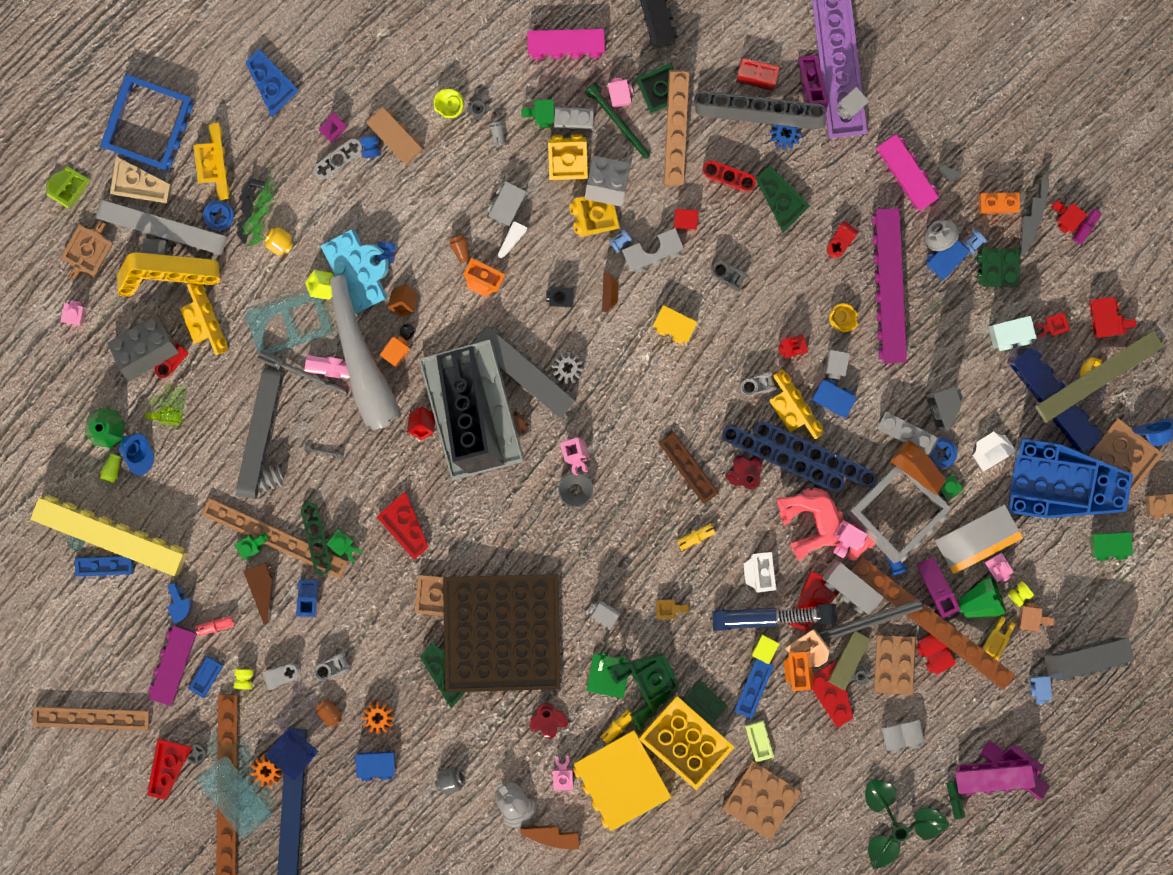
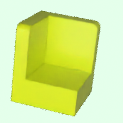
M314 270L305 282L310 297L331 299L330 279L334 277V274Z
M761 634L751 655L769 664L779 643Z

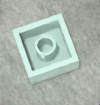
M1031 316L988 326L993 348H999V351L1012 349L1013 344L1016 343L1018 347L1032 343V339H1036Z

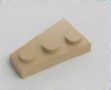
M116 157L110 190L111 195L168 204L170 184Z

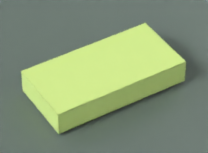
M764 720L745 725L755 762L773 758L774 754Z

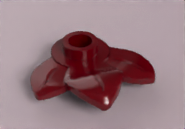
M736 455L733 461L734 470L725 474L727 480L734 486H744L748 490L757 488L760 484L759 474L763 468L762 462L758 457H754L749 461L744 456ZM749 477L754 478V481L752 483L747 482V479Z
M542 703L537 707L536 714L531 717L529 726L531 731L540 730L545 738L551 740L557 733V727H567L568 721L562 711L555 710L552 704ZM544 711H549L548 715H543Z

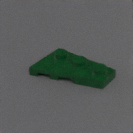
M770 165L756 178L782 233H784L810 205Z
M432 642L421 654L420 658L452 709L465 692L445 693L444 652Z

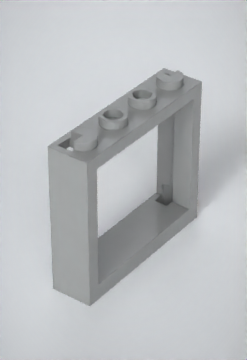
M896 465L846 513L893 563L905 561L910 556L908 552L912 548H918L923 543L921 539L925 535H931L936 530L934 526L938 522L942 523L949 517L947 513L951 510L938 494L935 495L905 473L940 511L898 552L861 513L903 471Z

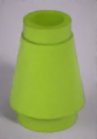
M110 454L100 471L101 480L115 483V480H118L120 456Z

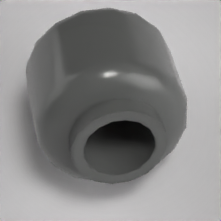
M451 767L438 773L435 785L438 791H442L445 795H450L462 790L463 784H465V777L461 770Z

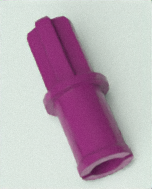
M1095 208L1091 209L1084 222L1080 223L1081 226L1072 240L1083 245L1089 233L1094 231L1093 227L1102 213Z

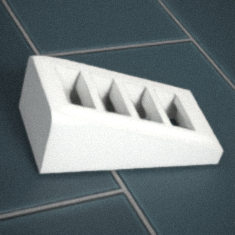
M514 221L498 253V257L501 259L505 257L526 233L528 228Z

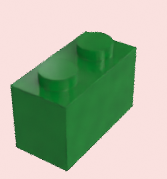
M1132 532L1090 534L1091 557L1097 558V561L1109 560L1108 557L1116 556V560L1128 559V556L1133 555Z

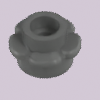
M857 667L852 676L854 683L859 686L867 684L870 680L869 670Z

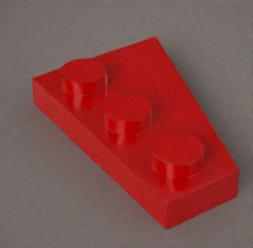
M836 659L813 674L812 690L838 728L851 720L853 714L846 689L842 690L827 682L838 660Z

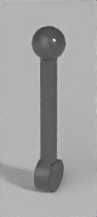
M309 445L304 448L306 453H322L337 456L339 459L344 456L342 451L332 452L315 449Z

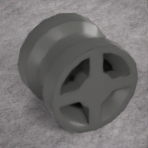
M195 743L191 745L192 749L187 759L191 763L197 764L206 758L207 750L203 744Z

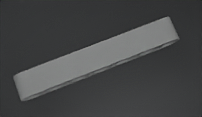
M100 200L95 217L99 220L218 255L223 254L227 241L226 236L104 200Z

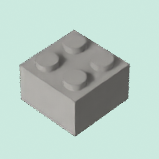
M593 155L584 199L622 207L631 163Z

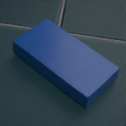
M207 655L188 689L205 698L224 664Z

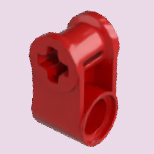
M843 221L827 246L828 255L832 258L840 257L859 231ZM836 244H837V245L840 246V247H839L840 252H839V251H836V252L834 253V252L832 251V250H833V247H832V246H836Z

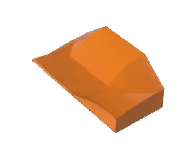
M471 258L463 276L466 278L468 289L487 297L492 292H498L506 274Z
M809 651L789 652V657L784 660L786 682L792 686V691L812 690L813 668Z

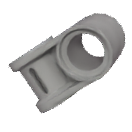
M773 371L743 380L739 385L741 394L752 396L778 390L774 385ZM746 382H750L753 385L751 393H747L744 390Z
M342 652L318 664L314 670L315 677L318 680L325 681L352 670V667L348 665L345 658L346 653ZM319 667H326L328 675L321 677L318 674Z
M289 663L262 672L267 689L272 690L297 679L300 676L301 670L296 663ZM290 668L291 670L294 669L295 673L288 675L287 671Z

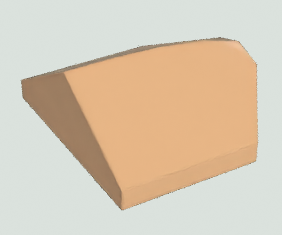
M815 629L804 633L785 648L788 653L809 651L812 667H819L827 662L830 648Z

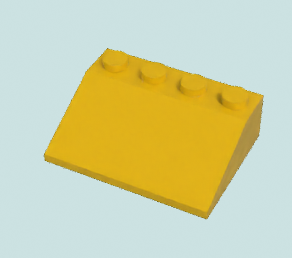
M678 696L639 735V740L695 790L702 785L735 748Z

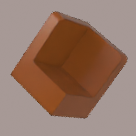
M407 284L394 288L391 292L388 308L399 318L411 314L415 311L418 294Z

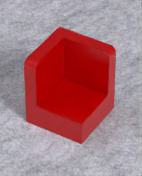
M675 210V229L697 230L698 210Z
M421 406L409 413L408 433L419 440L434 434L435 417L431 411Z

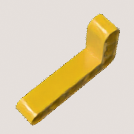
M138 252L131 253L126 257L117 274V291L120 296H131L136 292L142 279L214 285L220 282L219 263L211 259Z

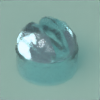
M70 536L67 540V545L72 550H79L83 547L84 540Z

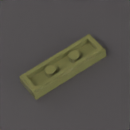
M857 631L852 632L827 682L845 690L871 639Z

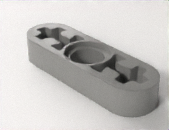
M350 139L317 163L314 167L315 176L321 180L328 179L358 157L363 149L360 142L356 139ZM351 143L354 145L358 144V151L356 153L354 151L348 153L351 157L347 159V156L341 150L345 148L347 152L350 149L349 145ZM336 154H341L344 158L343 163L340 165L333 163V157ZM329 160L330 164L333 167H335V169L332 170L331 167H329L326 170L327 174L325 176L323 174L319 175V167L322 166L323 168H325L326 166H328L326 161Z

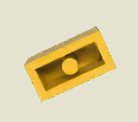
M663 305L653 327L656 328L655 332L665 336L667 333L673 336V341L682 345L683 342L688 343L697 322Z

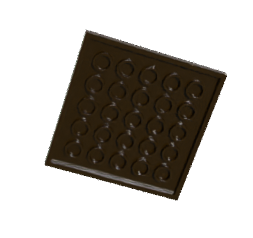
M558 574L443 577L445 693L560 689Z

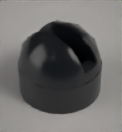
M404 324L399 332L408 341L416 332V328L410 324Z

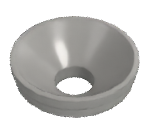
M937 220L933 222L925 233L927 246L933 251H942L950 248L959 237L958 227L950 220ZM943 226L939 232H933L936 228Z

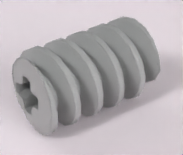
M278 462L276 463V469L272 465H269L268 472L265 468L263 469L258 494L262 493V488L265 492H268L269 485L272 489H276V483L280 487L283 486L284 478Z

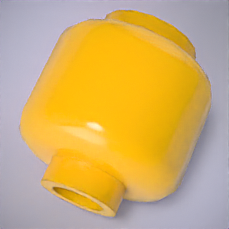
M280 227L271 228L264 238L265 247L278 256L284 252L289 253L293 247V243H291L292 235Z

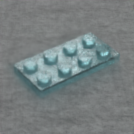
M226 755L195 779L241 839L247 837L272 816V813Z

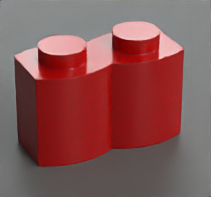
M931 634L917 640L918 645L915 647L920 656L924 655L928 662L925 665L930 673L934 672L935 675H938L956 665L949 649Z

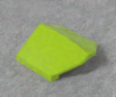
M66 167L64 170L52 175L47 181L46 194L69 209L79 201L90 180L72 168Z

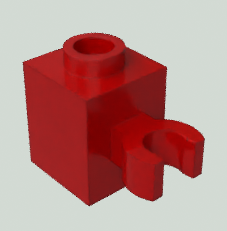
M1056 200L1051 205V208L1060 214L1055 222L1059 224L1057 226L1058 229L1065 234L1067 232L1069 234L1073 233L1087 216L1074 203L1069 204L1065 208L1063 204Z
M803 334L780 340L781 344L778 345L780 356L784 355L785 359L808 353Z

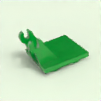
M602 651L601 655L593 653L586 691L624 699L628 677L616 684L613 682L607 667L628 662L629 660H624L625 655H621L620 659L605 656L606 651Z

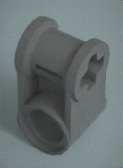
M723 261L716 262L711 267L713 277L738 292L741 290L740 287L744 279L749 276L740 269L732 267ZM717 265H722L725 268V273L722 276L717 275L715 272Z

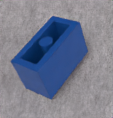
M957 240L954 245L946 250L938 251L937 253L933 251L926 258L928 262L925 266L943 281L970 251Z
M829 378L827 381L823 379L811 400L846 418L857 399L853 396L854 392L847 388L842 390L836 387L838 383Z
M395 751L356 753V778H361V781H371L373 777H380V780H390L392 776L396 775Z

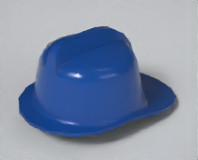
M1164 419L1151 424L1137 426L1132 431L1135 434L1145 435L1151 445L1162 446L1173 440V419Z
M140 433L122 436L119 453L124 458L129 470L135 475L148 473L154 463V455L146 437Z

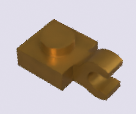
M675 599L656 600L657 620L676 619V613H689V604L676 605Z

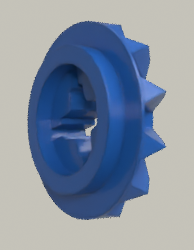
M212 201L205 207L203 212L205 224L215 231L227 229L234 220V212L225 201ZM221 209V214L224 215L226 219L220 218L216 224V217L211 213H218Z
M941 437L938 438L939 440L928 457L936 467L946 468L955 462L957 448L950 439ZM936 447L940 449L948 447L945 451L948 459L943 456L936 459L938 455Z

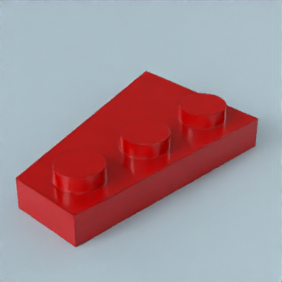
M406 491L376 516L414 560L429 548Z
M809 571L794 609L798 610L799 608L801 610V608L808 609V607L811 609L812 607H817L818 604L832 603L839 592L836 590L832 592L825 586L826 582L822 579L823 576ZM799 621L798 623L792 622L788 624L807 632L815 622L806 621L804 623L802 621L800 623Z
M157 739L147 792L148 796L159 799L168 798L192 746L165 739Z

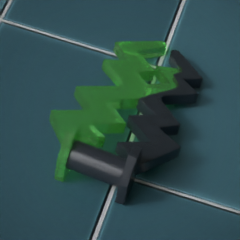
M249 178L247 188L239 196V199L245 203L240 209L246 216V219L236 224L241 229L236 234L243 244H246L243 234H249L245 226L250 223L253 225L254 228L249 231L256 239L250 242L248 247L262 241L257 232L264 229L259 224L258 219L269 214L264 204L274 200L268 189L269 181ZM251 187L262 188L264 191L259 193L262 199L254 202L260 211L252 215L247 209L254 205L247 196L255 193Z

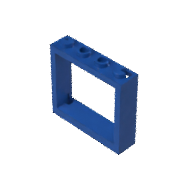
M126 74L100 147L168 172V169L172 167L175 161V157H173L174 152L180 148L182 140L179 138L181 133L185 132L188 126L187 116L193 112V99ZM134 84L183 101L162 162L112 145Z

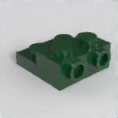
M981 248L980 252H977V264H980V271L977 272V283H980V287H1020V248Z
M701 681L682 699L711 726L728 708V705Z

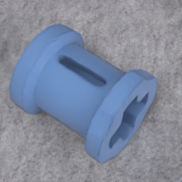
M624 228L621 230V233L608 239L617 253L620 252L619 249L628 243H633Z
M974 230L973 235L961 244L970 251V254L974 255L975 251L983 243L985 244L987 240L978 231Z

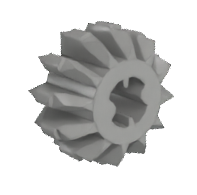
M568 352V358H565L564 354L560 353L563 360L560 361L557 357L554 358L559 365L553 364L551 366L552 368H558V371L552 374L553 376L561 374L557 379L559 382L565 377L564 384H568V378H571V382L575 383L573 376L575 375L580 379L581 375L576 372L584 371V368H577L578 365L583 364V361L575 362L578 358L577 354L573 359H570L571 352ZM565 363L573 365L571 373L563 372L562 368L565 367Z

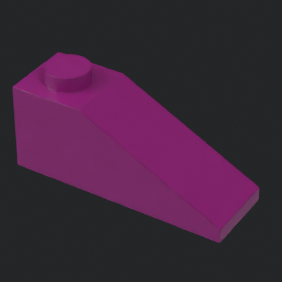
M818 56L798 57L803 102L823 105L827 112L829 102Z

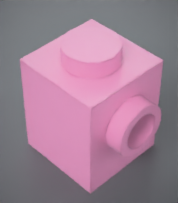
M622 77L612 79L611 83H608L612 108L630 105V95H633L632 85L627 84V80H622Z
M70 300V304L64 303L61 322L83 326L87 308L82 307L81 302Z

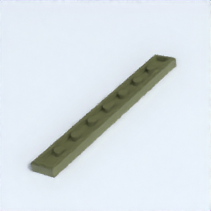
M1153 330L1035 406V408L1046 423L1164 346Z

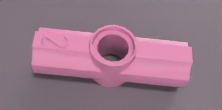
M307 355L304 371L325 374L324 376L334 378H349L344 359Z

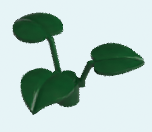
M870 780L865 790L867 805L875 812H880L886 808L894 824L892 826L893 836H890L888 839L884 835H878L873 837L868 844V854L873 869L885 867L898 857L900 845L896 840L905 841L914 826L915 832L922 839H932L949 827L948 820L942 813L933 808H922L915 813L916 822H912L909 827H906L902 822H896L888 807L894 804L897 798L894 786L886 781Z

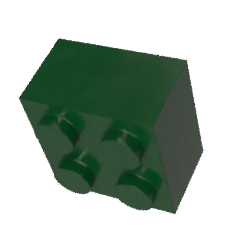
M672 63L636 77V83L650 116L667 109L669 70H674Z

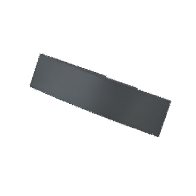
M1049 179L1039 180L1038 198L1032 197L1030 199L1029 216L1021 217L1020 256L1026 254L1042 220L1047 201Z

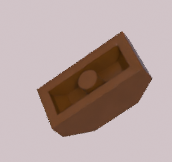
M603 273L602 312L610 313L618 303V282L610 273Z

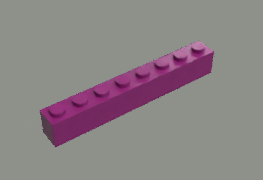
M899 208L876 209L874 211L875 214L871 215L872 226L875 225L876 232L872 234L873 245H876L873 261L874 264H877L874 280L875 283H878V291H875V300L879 302V310H876V319L880 321V329H877L878 341L881 340V348H878V358L882 360V364L907 362L900 212Z

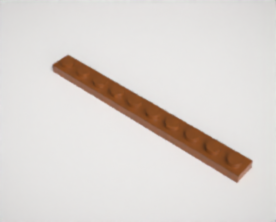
M863 557L860 558L851 570L895 607L918 600ZM923 604L922 610L906 614L911 620L1002 690L1015 677L1013 672Z
M229 694L218 695L216 875H236L238 695Z

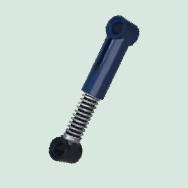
M836 603L818 604L817 607H812L811 609L808 607V609L801 608L799 610L798 608V610H792L791 608V610L787 609V611L786 609L779 611L777 607L712 611L713 631L777 627L779 623L785 624L786 622L788 624L792 622L798 623L799 621L800 623L802 621L804 623L806 621L818 622V624L837 623Z

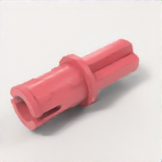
M232 616L217 620L213 618L210 622L197 624L195 626L198 629L196 631L197 635L200 637L234 627V619Z

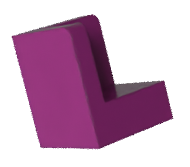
M334 112L319 128V131L331 144L348 128Z

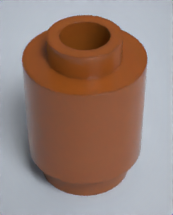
M325 699L315 708L318 711L317 714L328 727L331 725L336 727L343 721L341 719L343 714L328 699Z

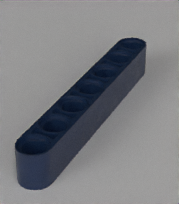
M759 422L754 427L756 437L855 483L871 487L877 481V476L872 470L767 422ZM760 425H765L768 428V433L765 436H761L758 433ZM778 433L785 435L786 439L782 444H778L775 441V436ZM795 441H800L803 444V448L799 452L793 450L792 446ZM813 449H818L820 452V457L817 460H813L810 457V452ZM830 457H835L838 461L837 466L834 468L828 466L827 462ZM848 465H852L855 468V473L852 476H848L845 473V468ZM865 473L872 475V481L869 484L863 482L862 478Z
M727 426L722 430L723 440L733 446L828 490L836 492L844 487L843 478L834 472L734 426ZM728 429H733L736 433L733 440H728L725 437V432ZM746 437H750L753 440V445L750 448L743 446L742 442ZM763 445L770 447L771 451L767 456H763L760 453V448ZM781 453H785L788 456V461L785 464L778 462L777 458ZM798 461H802L805 464V469L802 472H797L795 469V464ZM816 469L822 471L823 476L820 480H815L812 476ZM834 477L840 480V485L837 488L830 486V480Z

